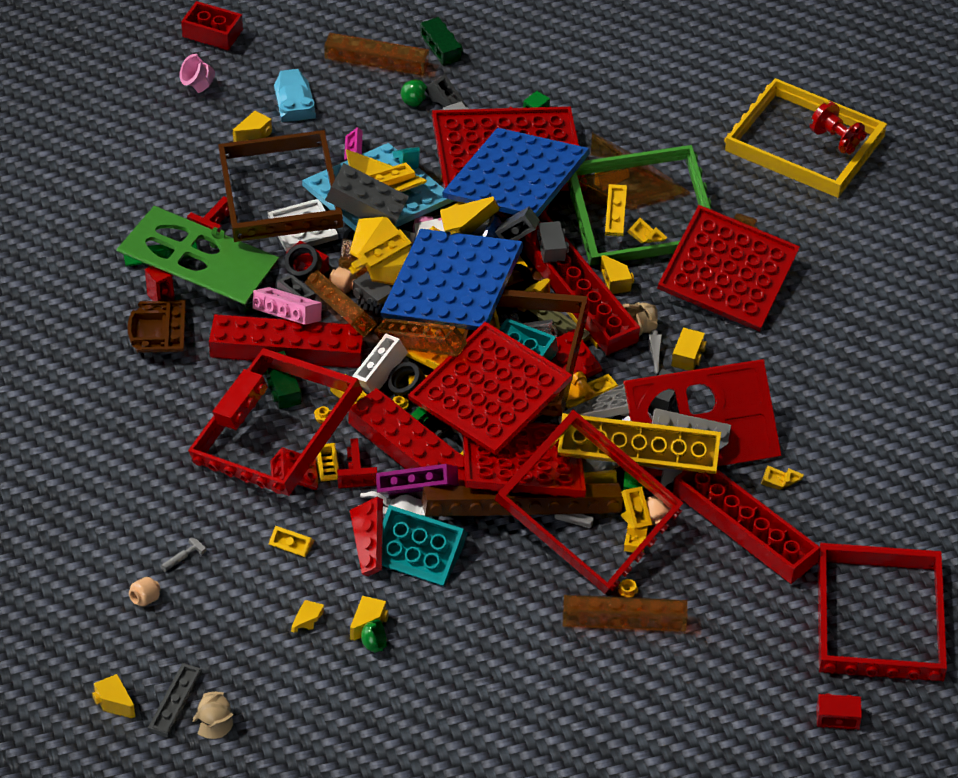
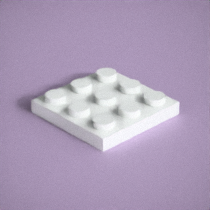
M315 199L268 212V218L322 212L325 209L321 201ZM336 229L278 236L287 252L299 241L315 246L337 240L338 233Z

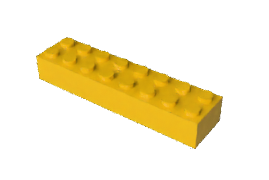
M562 413V421L568 416V414ZM581 415L638 465L716 474L721 432ZM572 425L559 439V456L615 462Z

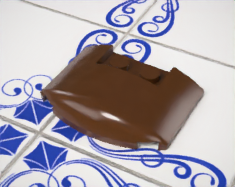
M140 301L138 303L140 308L136 311L132 310L128 320V337L138 353L184 351L186 301Z

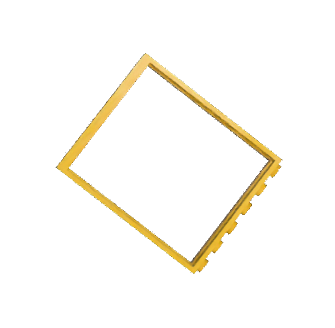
M775 78L769 85L767 84L765 91L759 94L757 101L750 105L748 112L742 115L740 122L734 125L731 133H727L724 139V143H726L725 151L839 198L885 137L887 123L835 103L840 108L838 117L843 120V124L852 126L855 123L861 122L865 126V132L870 134L835 181L739 141L775 96L814 112L823 103L829 104L828 101L830 100Z

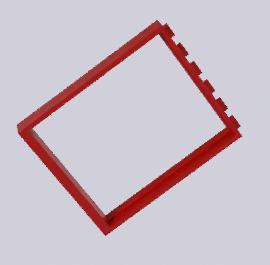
M263 348L247 370L263 375L268 368H272L344 392L282 480L207 454L210 447L225 428V426L217 424L214 416L189 448L188 452L192 462L198 466L202 465L212 471L225 473L229 477L239 478L246 483L251 482L260 488L271 489L277 494L282 493L290 496L363 390L358 378Z
M574 409L503 486L494 499L604 594L609 589L612 592L620 584L618 579L621 575L624 577L628 575L633 569L630 565L634 560L637 563L645 555L643 550L647 546L649 548L653 546L658 540L655 536L659 532L663 534L670 526L667 522L671 518L675 520L682 512L679 508L683 504L679 498ZM571 425L670 508L668 513L608 582L508 498V495Z
M820 543L818 559L819 672L944 681L947 671L941 551ZM826 562L934 570L938 663L827 655Z

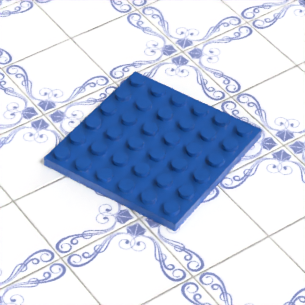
M497 128L443 190V198L469 203L494 196L500 207V212L515 215L530 206L536 216L539 217L589 156L590 151L589 148Z
M420 228L380 312L382 318L474 331L484 322L490 323L524 247L523 242L460 233L450 234V232L445 233L444 231Z

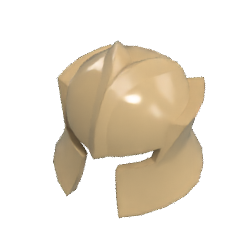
M644 302L622 305L640 326L639 336L642 333L651 334L652 330L657 329L658 311L655 305Z
M208 692L203 694V698L198 705V711L192 721L196 722L197 719L203 721L200 723L198 735L209 739L222 738L231 730L233 726L232 716L234 714L231 713L229 701L223 696L224 692Z

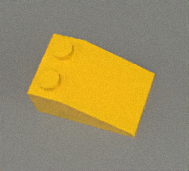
M494 196L442 209L440 213L445 233L450 232V234L470 235L499 211L500 207Z

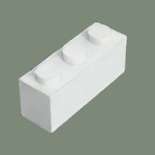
M385 334L352 377L358 378L362 390L370 393L375 388L380 390L387 381L392 369L401 363L408 354V351L400 339Z

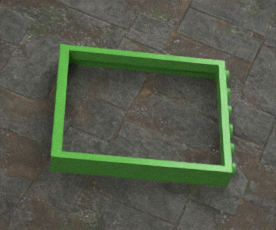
M692 145L587 160L581 164L567 183L589 266L601 265V256L603 255L622 262L673 254L680 241L598 253L577 176L686 160L698 205L710 209L711 200L709 197L707 198L706 183L702 181V169L698 167V155L693 150Z

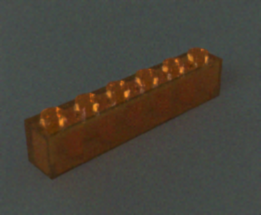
M329 33L324 45V57L330 60L424 76L429 63V49Z
M319 270L312 273L304 282L362 337H365L377 325L362 308Z
M385 318L374 330L380 340L385 334L400 339L408 351L456 357L467 345V341L456 326Z
M564 595L562 626L686 632L688 617L687 600Z

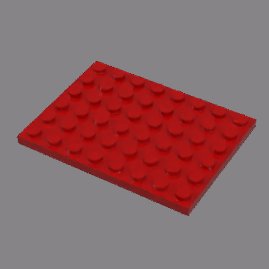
M571 106L432 110V121L444 189L497 128L579 146ZM578 175L581 190H586L587 182L585 175ZM568 183L560 191H569Z

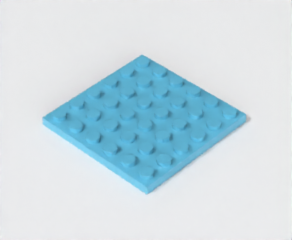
M389 143L362 154L391 166L400 164L399 158H393L392 151L397 149ZM343 163L333 166L335 179ZM419 167L414 169L415 175L426 179L427 182L402 192L409 197L395 224L396 228L453 202V200L443 198L442 192L444 188ZM327 169L302 180V186L327 208L335 210L333 204L325 201L330 190ZM341 209L343 221L355 231L358 220L361 218Z

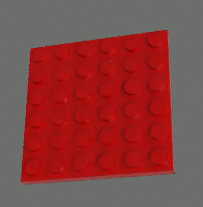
M698 205L658 283L657 289L760 332L800 246Z
M484 322L408 394V398L494 455H497L573 380V376L499 329Z
M529 422L497 455H494L462 434L465 487L489 489L492 491L501 490L559 425ZM558 440L512 492L549 494L552 496L561 495L573 498L585 497L586 486L582 458L559 456Z

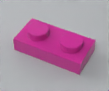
M358 127L345 136V161H347L346 149L362 155L363 131Z

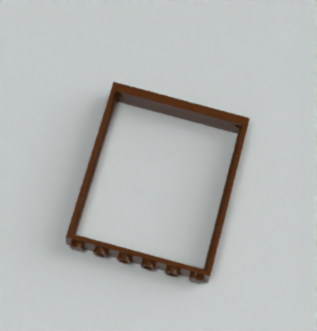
M325 130L218 144L234 242L343 227L342 210L335 205V210L241 223H237L226 159L322 146L331 188L335 177Z
M504 289L497 307L579 313L566 366V371L573 376L589 312L588 296ZM465 329L461 344L474 330ZM571 382L560 392L558 401H551L538 414L562 416Z

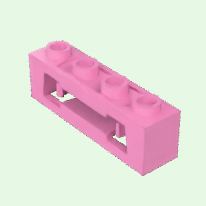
M271 287L253 291V309L304 325L321 321L322 302Z

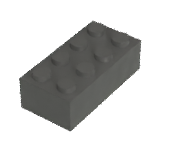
M343 163L325 201L361 219L387 217L395 226L409 196Z

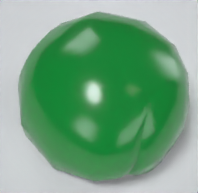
M417 79L404 83L401 89L402 100L408 106H419L426 98L425 90L427 86L423 81Z
M379 619L366 623L361 631L363 645L367 650L374 653L383 651V648L387 646L385 629Z

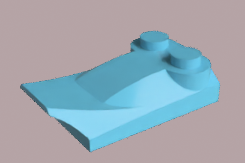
M299 69L280 71L274 84V90L281 122L315 119V105L308 80Z

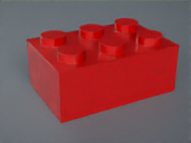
M196 1L181 21L182 37L229 50L243 31L242 14Z

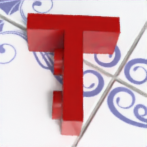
M223 196L204 217L191 212L187 219L212 230L216 227L218 228L217 232L220 233L222 230L221 221L229 216L227 197Z
M358 438L350 439V447H347V459L351 458V462H348V469L337 470L338 488L377 486V467L361 468Z

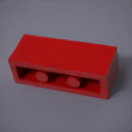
M246 369L241 372L212 411L217 424L234 430L238 429L268 388L263 375Z

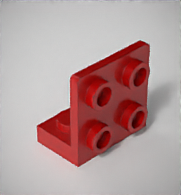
M282 447L270 460L271 476L283 480L301 453ZM316 459L301 478L298 485L313 490L318 488Z

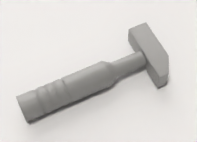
M189 538L191 547L163 563L161 568L166 572L187 558L188 554L194 550L202 555L206 552V548L197 539Z

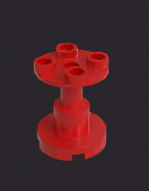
M828 101L829 104L823 103L814 112L811 118L814 121L813 124H810V129L817 135L827 131L832 135L837 133L842 137L839 142V151L843 154L851 155L859 142L863 141L867 136L864 124L859 122L849 128L845 127L843 120L838 117L839 106L832 101Z

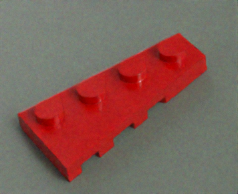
M378 496L350 510L361 573L367 577L382 570L383 499Z

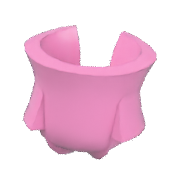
M198 54L188 56L180 69L182 84L194 87L198 93L206 90L215 77V70L210 65L203 63Z

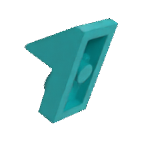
M419 147L392 151L393 158H399L400 164L407 163L413 170L419 167Z

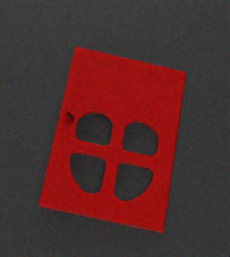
M764 359L623 381L630 421L651 424L652 419L648 414L649 405L658 394L671 389L676 394L679 414L730 424L728 444L719 449L717 467L781 456ZM704 385L712 391L715 397V405L710 412L691 414L686 394L689 386ZM641 466L653 477L662 475L661 470Z

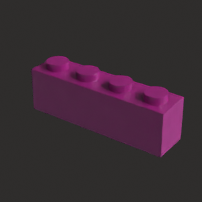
M441 464L376 473L377 493L396 495L423 491V486H459L458 467Z

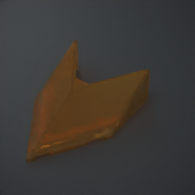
M592 133L591 156L607 158L633 154ZM653 165L605 171L579 179L584 202L607 206L609 184L627 185L626 209L629 210L636 209L638 205L645 203L651 205L670 200L679 194L683 196L690 194V191Z

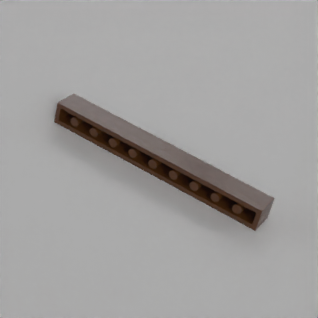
M619 483L585 484V497L577 498L525 492H511L508 495V498L528 515L621 513L623 504ZM423 486L422 506L426 517L512 515L494 500L499 491L471 489L465 486Z

